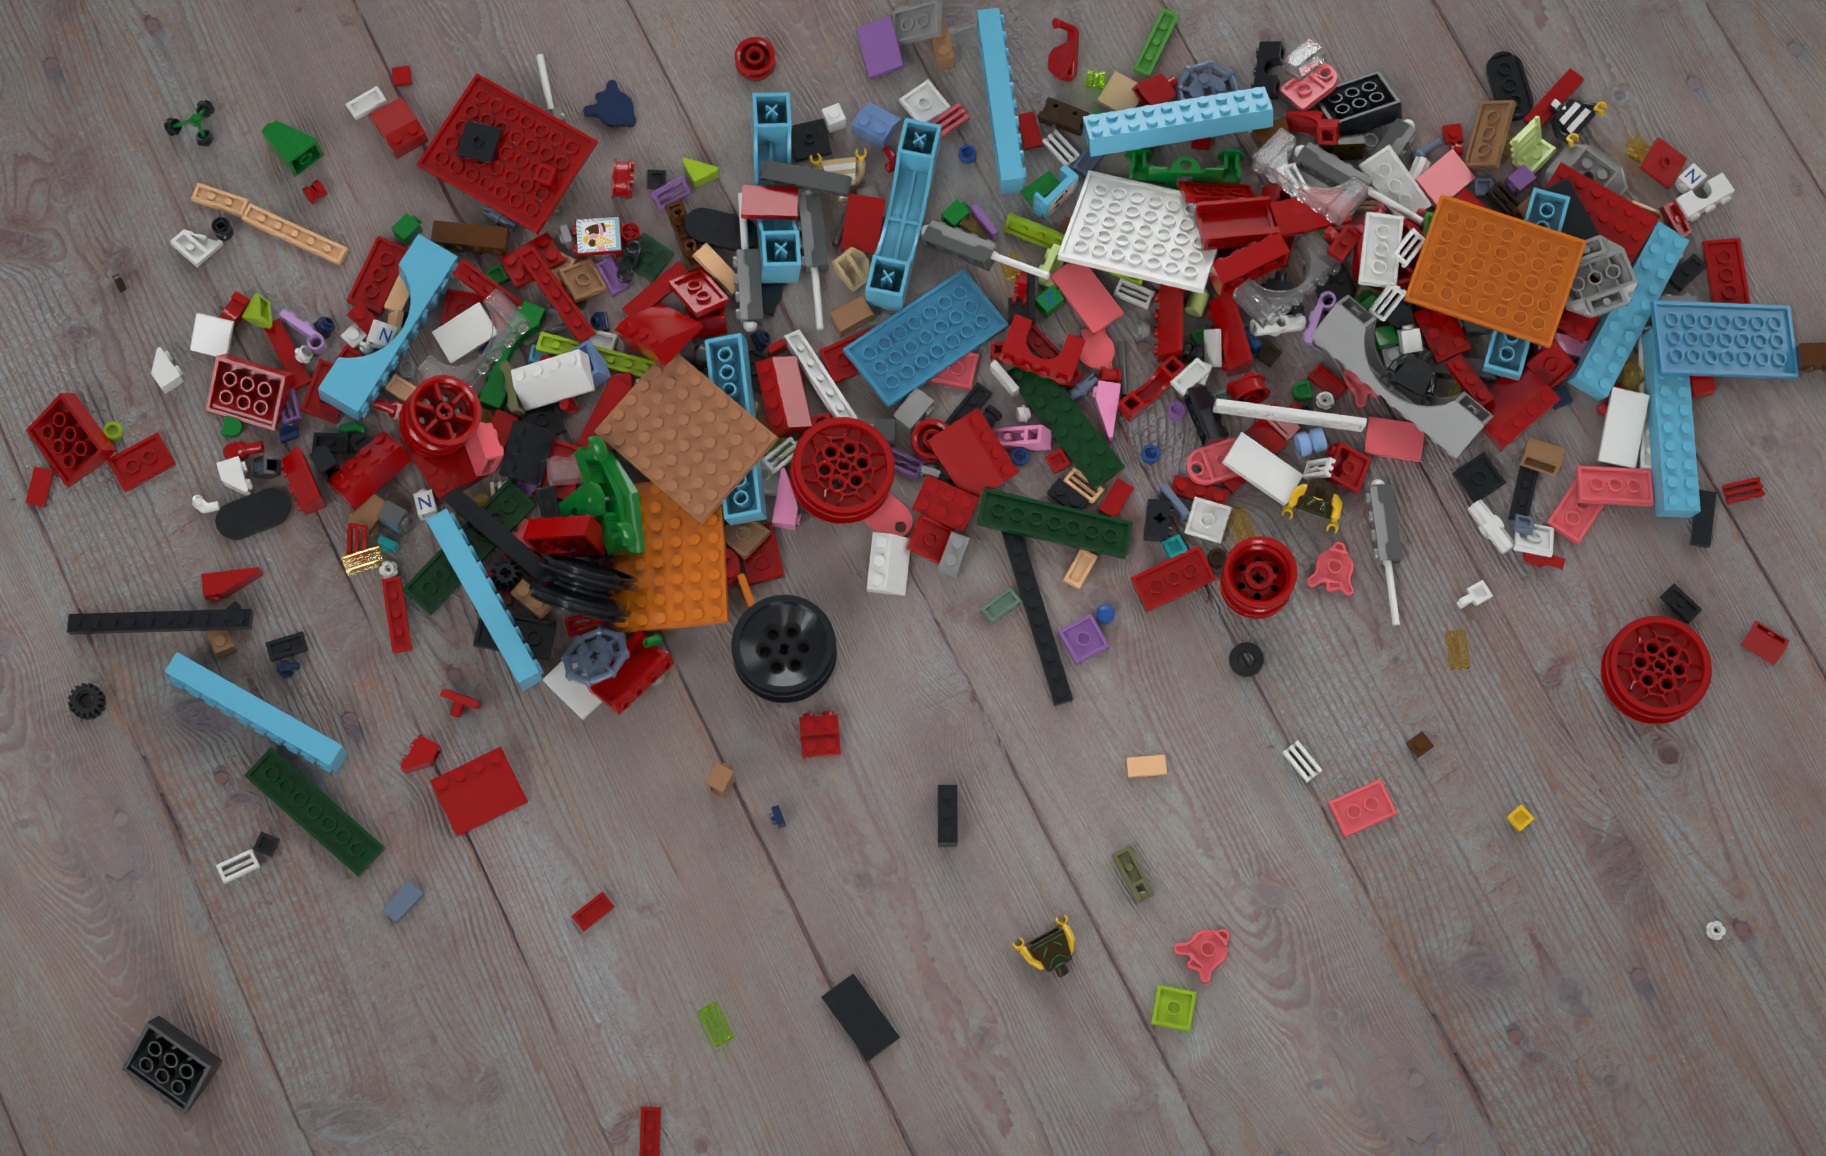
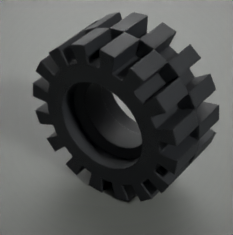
M81 683L82 686H75L76 690L72 689L70 691L72 695L68 696L70 710L80 719H96L95 716H100V711L105 710V695L97 686L88 683V685ZM85 695H92L94 698V703L90 708H82L80 705V700Z

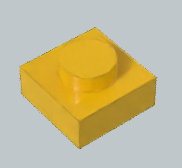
M1522 804L1506 817L1518 832H1521L1535 819Z

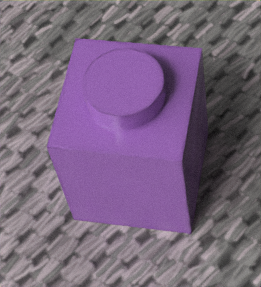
M1523 164L1507 177L1504 185L1512 194L1518 197L1533 185L1536 176Z

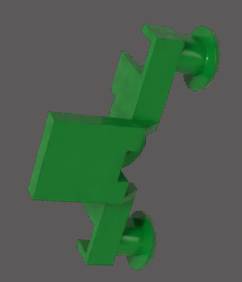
M1147 148L1129 150L1124 154L1127 159L1131 160V164H1129L1130 180L1165 182V188L1178 191V176L1192 177L1191 181L1240 184L1241 166H1239V161L1245 158L1244 153L1238 149H1225L1217 155V159L1224 162V165H1217L1216 168L1200 169V165L1195 159L1185 156L1176 159L1170 170L1168 167H1154V164H1146V160L1152 156L1151 151ZM1188 163L1191 168L1184 170L1180 165Z

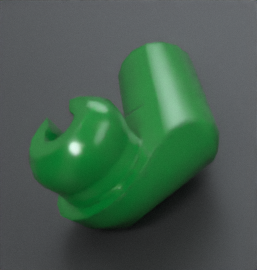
M349 422L341 425L338 433L356 432L362 435L367 432V426L356 422Z
M657 632L653 633L651 637L643 640L644 647L661 645L663 643V636Z

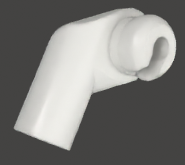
M195 495L192 498L194 508L201 513L220 510L218 501L208 503L200 495Z

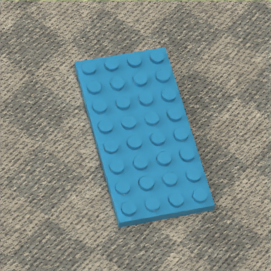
M963 268L843 348V352L885 406L890 408L912 393L915 388L921 387L1007 329L1009 324Z
M1653 300L1650 303L1658 375L1797 379L1799 377L1790 306Z

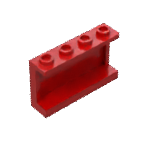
M1270 196L1198 202L1194 214L1203 250L1244 247L1254 241L1257 243L1262 241L1265 236L1271 233L1274 235L1279 233L1278 226H1274L1269 207Z
M638 630L626 641L630 656L616 673L617 676L598 682L593 687H587L591 694L618 715L628 709L644 691L674 664L669 652H663L656 646L644 647L643 640L647 637L641 630Z

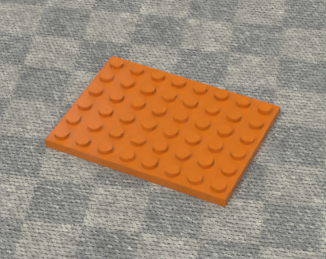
M1441 194L1404 301L1550 348L1587 241Z
M652 481L634 483L639 493L646 551L634 555H613V569L636 577L638 581L634 584L639 586L637 591H614L616 599L632 613L630 617H625L627 619L625 623L615 622V631H621L626 635L635 634L638 630L652 632L729 623L723 503L702 525Z

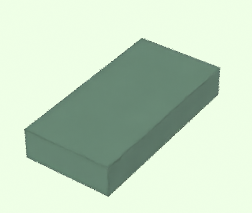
M1009 587L980 608V612L993 625L1021 604L1022 600Z

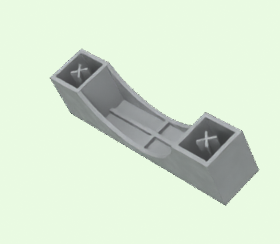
M1346 295L1335 304L1310 337L1313 338L1314 343L1324 347L1332 358L1338 359L1343 363V367L1355 373L1362 383H1367L1375 394L1381 395L1386 399L1389 406L1398 409L1405 419L1411 420L1419 431L1429 435L1432 442L1441 445L1449 456L1457 458L1492 419L1493 415L1465 391L1450 397H1434L1433 405L1429 406L1430 402L1428 400H1425V403L1422 405L1421 400L1423 397L1406 389L1396 380L1387 384L1388 376H1385L1383 379L1380 378L1387 370L1379 358L1375 344V324L1377 318L1351 296Z

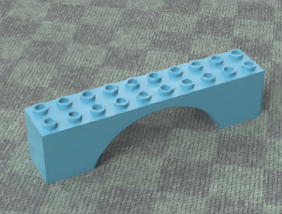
M789 92L752 93L749 114L754 186H785L760 180L764 160L791 164L792 123ZM756 219L761 283L798 282L801 269L799 230L797 229L796 221Z
M908 118L904 120L885 222L877 250L872 258L865 289L868 306L896 312L904 308L941 146L942 125Z
M417 235L399 263V274L405 282L411 300L409 314L402 330L387 346L377 352L357 358L338 357L318 388L321 400L357 421L367 416L370 410L368 408L369 405L379 397L380 393L378 391L380 388L387 385L391 371H395L400 364L398 360L402 355L405 356L410 348L408 345L411 340H415L419 335L420 331L418 329L420 326L427 323L430 317L428 315L429 312L437 307L440 301L438 298L441 293L443 295L449 288L448 283L450 279H455L452 273L458 265V256L424 236Z

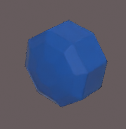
M966 144L960 147L958 157L962 163L970 164L975 161L977 152L973 146Z
M1152 444L1144 446L1141 452L1142 460L1147 464L1156 463L1160 457L1158 447Z
M1017 447L1012 451L1011 460L1014 465L1024 466L1028 463L1029 452L1024 447Z
M1103 604L1098 607L1096 618L1100 623L1108 624L1114 620L1115 610L1111 605Z

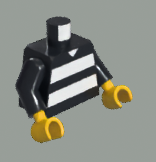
M1555 99L1548 106L1556 113L1550 121L1555 137L1568 143L1570 148L1574 147V141L1579 143L1578 134L1596 115L1595 112L1599 116H1604L1605 113L1602 109H1608L1605 102L1596 104L1576 99H1570L1565 105Z

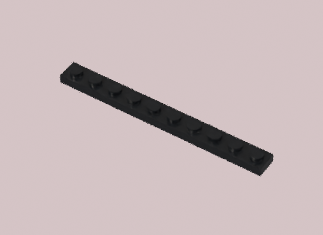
M1001 531L1053 704L1057 706L1072 702L1073 697L1024 538L1021 535Z
M252 609L69 614L67 633L73 635L252 629L254 611Z

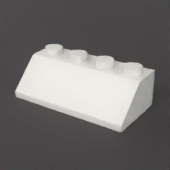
M580 349L511 370L513 387L526 411L595 390L589 355Z

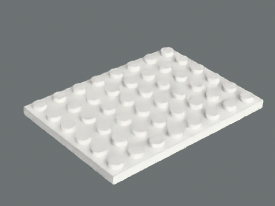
M1089 170L1060 247L1058 260L1203 294L1218 249L1203 250L1194 214L1197 203H1185L1180 191Z

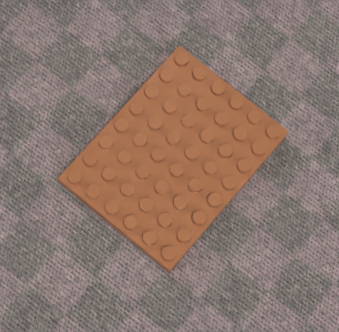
M677 354L665 367L655 362L594 431L702 525L779 439L680 354Z

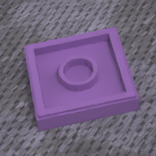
M1092 614L1057 631L1075 665L1110 648Z

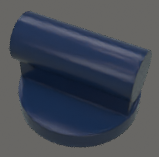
M606 311L595 312L591 317V325L594 329L604 332L610 331Z
M320 317L313 324L324 339L329 338L335 329L334 322L329 317Z
M758 330L750 335L757 351L762 352L771 344V337L766 331Z
M285 424L281 426L279 436L281 443L300 438L299 429L296 425Z
M286 659L280 660L277 666L279 675L285 679L292 676V670L300 669L298 662L289 663Z

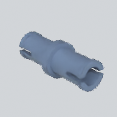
M486 205L483 207L486 210H482L481 213L494 220L495 224L508 228L512 233L517 229L515 226H518V223Z
M1092 373L1081 383H1076V387L1070 390L1068 394L1075 402L1082 395H1087L1086 392L1097 385L1099 380Z

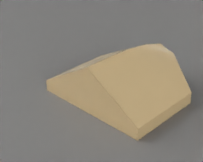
M850 247L832 261L838 277L852 292L867 282L870 261L864 252Z

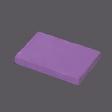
M891 16L856 28L870 79L905 67Z

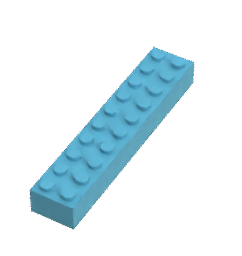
M999 8L977 10V33L1000 195L1021 193L1023 186L1026 185L1025 178H1027L1026 168L1023 167L1024 153L1021 150V133L1018 131L1019 118L1016 116L1017 105L1016 99L1013 96L1014 84L1011 82L1012 70L1008 61L1009 49L1006 48L1007 35L1003 26L1005 25L1004 15L1000 14Z
M1255 87L1083 116L1084 136L1091 157L1273 127V108L1265 87Z
M1533 188L1524 221L1561 232L1571 197ZM1493 330L1482 371L1519 381L1530 342Z
M1656 222L1631 264L1638 283L1629 304L1602 314L1576 364L1577 368L1572 371L1567 381L1568 383L1597 401L1608 397L1651 315L1650 303L1653 300H1659L1689 242L1688 239L1663 223Z
M1650 329L1642 336L1646 394L1650 395L1647 414L1655 516L1692 518L1701 512L1690 376L1658 375L1653 329Z
M742 333L705 340L709 380L756 418L746 338ZM761 459L722 502L724 519L730 525L767 519Z
M445 509L426 519L522 691L543 681L541 674L544 672L537 659L532 660L534 655L527 642L523 644L525 639L518 626L513 627L516 623L509 610L504 611L507 607L500 594L495 595L497 590L491 578L488 577L486 579L488 574L481 561L476 562L479 558L472 545L467 546L470 542L463 529L458 530L461 526L454 513L449 514L448 510Z
M178 652L164 671L169 676L168 680L177 688L182 690L184 687L190 695L197 699L200 696L206 704L213 708L217 706L223 714L229 717L234 715L233 717L246 727L250 724L258 734L264 736L266 733L274 743L278 745L283 743L287 750L296 755L299 752L303 759L312 764L316 762L327 773L333 771L337 774L349 754L341 744Z

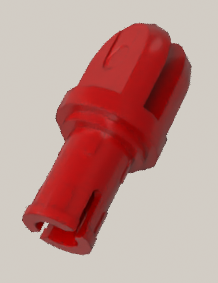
M377 397L373 409L389 413L390 418L399 420V412L404 402L398 400L389 402Z
M245 441L229 443L223 448V455L226 459L239 456L241 460H245L251 454L265 452L263 441L248 444Z
M1523 552L1524 561L1530 565L1540 568L1547 565L1561 570L1564 567L1566 558L1554 555L1546 557Z

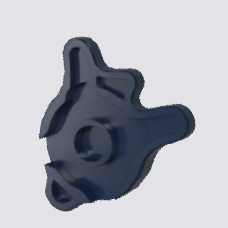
M615 80L607 82L605 91L596 93L595 99L598 101V104L587 105L583 109L585 116L597 117L602 123L612 128L613 126L620 125L621 127H633L637 122L631 98L618 89Z

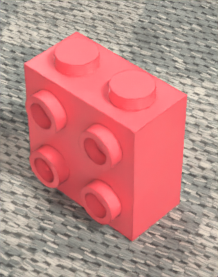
M481 422L473 436L464 444L476 477L494 474L504 456V449L499 444L498 433L493 428L492 423L484 424Z

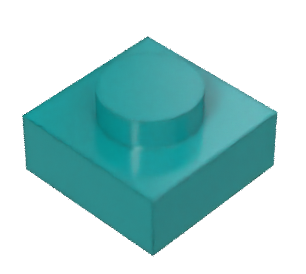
M1180 534L1162 542V546L1169 559L1188 551Z
M382 535L379 536L377 543L381 547L380 550L391 554V552L398 553L400 549L398 542Z

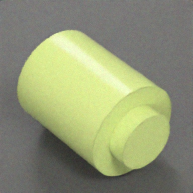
M1205 289L1203 294L1191 291L1184 308L1185 312L1192 316L1201 317L1210 297L1209 293H1207L1208 291Z

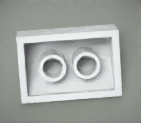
M873 532L867 592L905 596L910 551L906 550L909 538Z

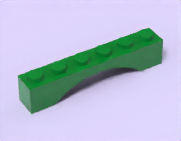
M524 301L522 306L518 307L516 312L517 318L515 322L510 324L509 335L501 344V353L495 357L493 362L494 368L492 372L487 374L485 381L487 383L478 394L482 407L495 412L497 409L504 410L508 401V394L504 388L505 376L504 372L500 370V364L503 361L510 363L513 354L523 343V340L540 332L547 316L545 308Z

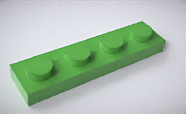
M1162 8L1137 59L1133 72L1150 78L1179 19V14Z

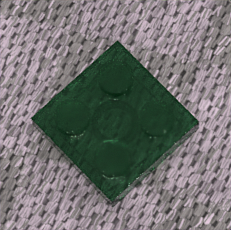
M643 233L638 239L642 246V252L634 272L652 283L673 258L674 252L646 233ZM634 245L631 251L637 250V246ZM631 257L626 258L624 264L631 266L635 260Z

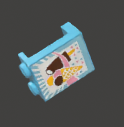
M1066 164L1060 168V184L1046 198L1042 197L1038 192L1034 194L1033 211L1039 217L1042 216L1047 220L1077 190L1078 175Z

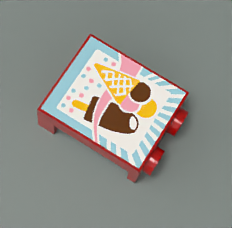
M620 216L575 219V226H572L573 237H576V243H573L574 255L577 254L579 260H583L582 256L615 254L616 258H621L623 255V240Z

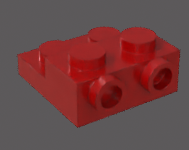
M1342 442L1330 445L1326 454L1328 458L1331 457L1336 461L1335 464H1331L1333 466V470L1329 471L1331 477L1322 479L1335 486L1340 485L1353 493H1358L1371 458Z
M824 711L822 715L815 716L813 712L804 713L803 717H799L802 758L841 755L838 714H834V711Z

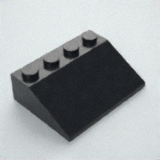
M1380 71L1337 84L1336 88L1329 95L1315 104L1318 111H1324V119H1339L1340 135L1359 134L1395 122L1397 118L1402 119L1401 101Z
M157 1016L145 1025L122 1070L182 1113L187 1114L215 1075L222 1059L161 1016Z

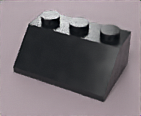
M1207 387L1187 388L1184 402L1202 446L1226 440L1229 433L1226 426H1223L1220 421L1222 419L1221 413L1213 412L1215 400L1212 392H1208Z
M513 420L499 475L509 481L542 487L556 432L531 423Z

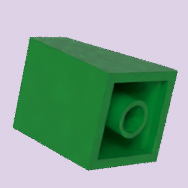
M277 120L265 125L261 131L268 147L294 177L324 156L315 137Z

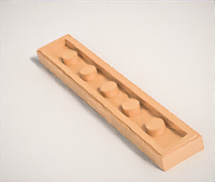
M251 203L241 218L247 224L341 266L349 252L347 247Z

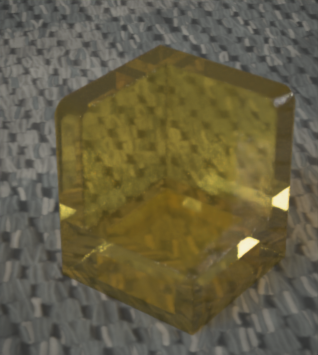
M1626 361L1623 366L1625 376L1618 383L1625 390L1634 391L1645 381V378L1639 366Z

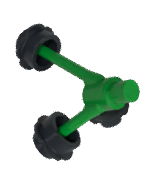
M208 100L199 101L196 108L198 114H193L189 119L180 122L176 118H168L167 122L164 123V128L170 136L178 135L183 125L191 124L193 127H197L199 132L196 134V141L199 146H209L212 140H214V135L201 126V117L208 118L214 113V106Z

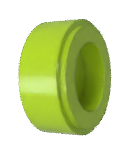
M109 422L103 429L106 437L112 442L120 440L124 434L122 426L117 422Z

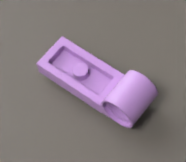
M1330 291L1323 292L1320 295L1315 310H1312L1310 313L1309 328L1305 329L1303 335L1304 342L1308 346L1315 347L1313 338L1310 336L1323 321L1326 311L1330 312L1338 302L1335 294ZM1327 298H1333L1331 305H1325Z
M284 309L279 314L281 320L308 338L307 344L314 355H322L326 352L327 344L323 336L314 331L315 327L308 321L302 322L299 320L300 317L293 311L287 312ZM315 342H321L320 346L313 347Z

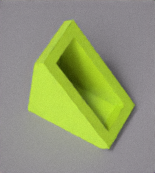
M683 157V168L695 189L719 178V167Z
M255 293L242 318L255 327L271 328V303L260 294Z

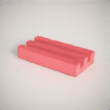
M957 103L930 123L942 125L943 128L959 116H963L941 131V138H943L969 120L970 116Z

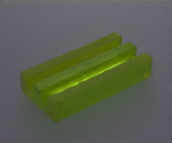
M715 1002L697 1011L716 1047L734 1038ZM712 1008H714L728 1036L724 1037L710 1011ZM707 1012L721 1038L718 1041L703 1014Z

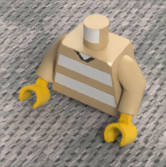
M857 148L855 152L858 157L857 160L856 157L821 161V155L818 153L817 161H813L812 155H810L809 159L814 164L813 169L852 177L850 193L856 191V186L861 184L865 176L866 160H864L867 150L864 148V155H859ZM838 196V201L847 202L848 197Z

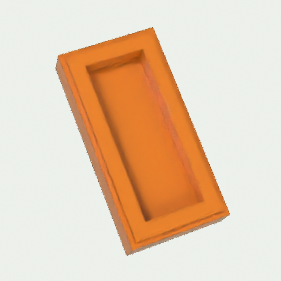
M742 573L737 576L746 605L749 608L755 602L745 574Z

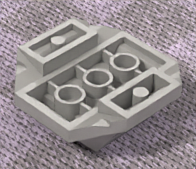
M1574 144L1572 148L1567 145L1545 172V183L1547 185L1562 162L1620 196H1623L1628 189L1623 167L1594 145Z
M1602 235L1586 240L1587 243L1565 304L1566 310L1589 318H1594L1627 306L1638 283L1625 249L1607 240ZM1591 276L1596 277L1599 282H1598V283H1593V282H1591L1590 277H1591Z

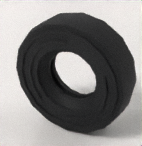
M1249 642L1236 645L1229 656V664L1232 670L1237 675L1243 677H1251L1257 674L1262 669L1264 663L1261 649ZM1243 653H1250L1254 658V662L1251 666L1245 667L1240 664L1239 656Z

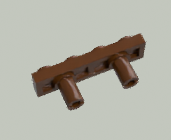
M682 199L664 205L688 272L701 268L702 266L693 258V254L700 249V246L695 240L690 239L684 230V222L688 214Z

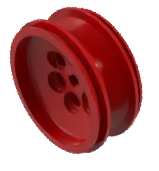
M850 417L829 418L809 428L799 439L790 465V483L798 502L812 516L832 524H852L873 515L887 499L895 476L893 452L885 437L872 425ZM850 447L854 450V453L847 454L844 449ZM833 451L835 456L828 457L825 452ZM863 461L867 467L860 468L857 463ZM838 466H841V467L846 466V467L848 468V470H845V469L840 470ZM826 468L829 470V474L823 475L819 470ZM858 479L861 484L855 486L851 483V480ZM834 482H839L842 485V488L835 489L832 486V484Z
M1647 616L1627 624L1608 644L1601 661V681L1611 703L1625 716L1645 724H1666L1682 718L1702 700L1711 682L1712 663L1705 643L1688 625L1666 616ZM1647 646L1653 647L1655 653L1648 652ZM1666 650H1671L1674 653V657H1669ZM1635 660L1641 661L1643 668L1637 667ZM1655 664L1657 667H1661L1662 671L1659 668L1656 669ZM1673 668H1679L1681 675H1677ZM1642 678L1648 679L1650 686H1646L1642 682ZM1661 683H1668L1670 689H1664Z

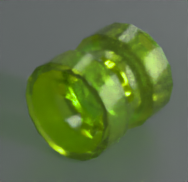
M1088 69L1085 87H1097L1103 90L1106 72H1094V70Z

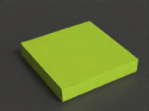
M1157 985L1151 1025L1190 1032L1197 992Z

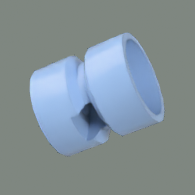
M1321 427L1313 428L1308 433L1302 431L1294 434L1295 447L1300 457L1311 455L1312 451L1316 453L1327 450L1326 438Z

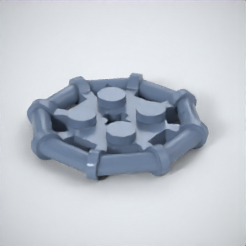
M1211 59L1207 62L1185 66V70L1178 80L1179 85L1173 88L1178 101L1185 99L1184 94H1188L1190 99L1205 96L1204 89H1210L1211 93H1213L1212 95L1228 93L1225 84L1228 81L1232 89L1230 92L1239 90L1235 72L1213 62ZM1207 69V73H1202L1199 76L1195 74V72ZM1212 70L1224 75V77L1221 79L1213 75ZM1190 77L1193 80L1189 87L1184 86Z
M598 626L597 629L582 635L577 634L566 653H563L561 656L566 671V679L585 684L587 687H593L598 682L611 677L615 678L622 664L630 656L625 642V634L621 631L616 632L604 628V626ZM605 636L613 639L610 642L606 641ZM597 637V639H595V640H593V641H590V642H588V643H585V641ZM619 646V651L615 652L614 648ZM572 663H577L578 667L573 669ZM585 672H587L588 676H583L581 674H585Z

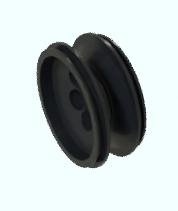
M543 552L541 556L544 558L537 559L539 565L550 569L556 576L552 578V581L530 585L529 589L533 591L530 596L535 600L568 612L604 621L625 623L627 621L625 617L631 616V611L627 610L616 599L614 591H637L639 586L634 584L638 581L636 577L601 564L556 553Z
M775 595L756 602L739 618L732 635L731 652L736 672L746 688L764 700L775 703L802 701L817 693L827 683L833 673L837 658L836 637L833 626L826 614L817 605L804 598L794 595ZM790 631L798 633L795 638H790L787 634ZM771 633L779 635L775 640L769 639L768 636ZM807 646L809 650L806 653H801L799 648ZM781 649H788V654L783 655ZM763 650L771 652L768 657H762L760 653ZM799 663L801 668L799 670H792L791 665ZM775 665L782 667L779 672H773L771 669Z

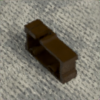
M1048 97L1045 101V107L1037 116L1039 122L1045 123V125L1050 127L1054 123L1058 130L1062 129L1081 136L1083 116H1089V112Z
M1364 134L1340 135L1337 145H1318L1327 153L1336 155L1339 160L1363 159V148H1365L1366 143Z

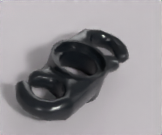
M637 240L627 242L628 246L636 245L637 250L631 251L629 247H626L625 253L621 257L617 271V278L621 283H629L632 280L631 277L623 279L621 274L628 272L630 276H633L634 270L638 266L642 246ZM626 258H633L635 260L634 264L631 266L625 265L624 261Z

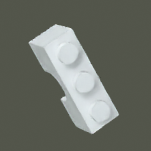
M1723 173L1708 180L1704 185L1703 189L1707 194V198H1698L1690 190L1675 199L1687 222L1689 220L1691 222L1697 220L1701 216L1700 214L1704 212L1710 213L1716 208V205L1720 203L1722 205L1726 204L1732 199L1731 196L1735 190Z

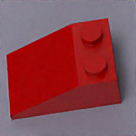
M402 97L369 114L396 159L429 142L426 132Z
M685 306L686 316L704 326L692 339L727 334L724 306L698 318Z

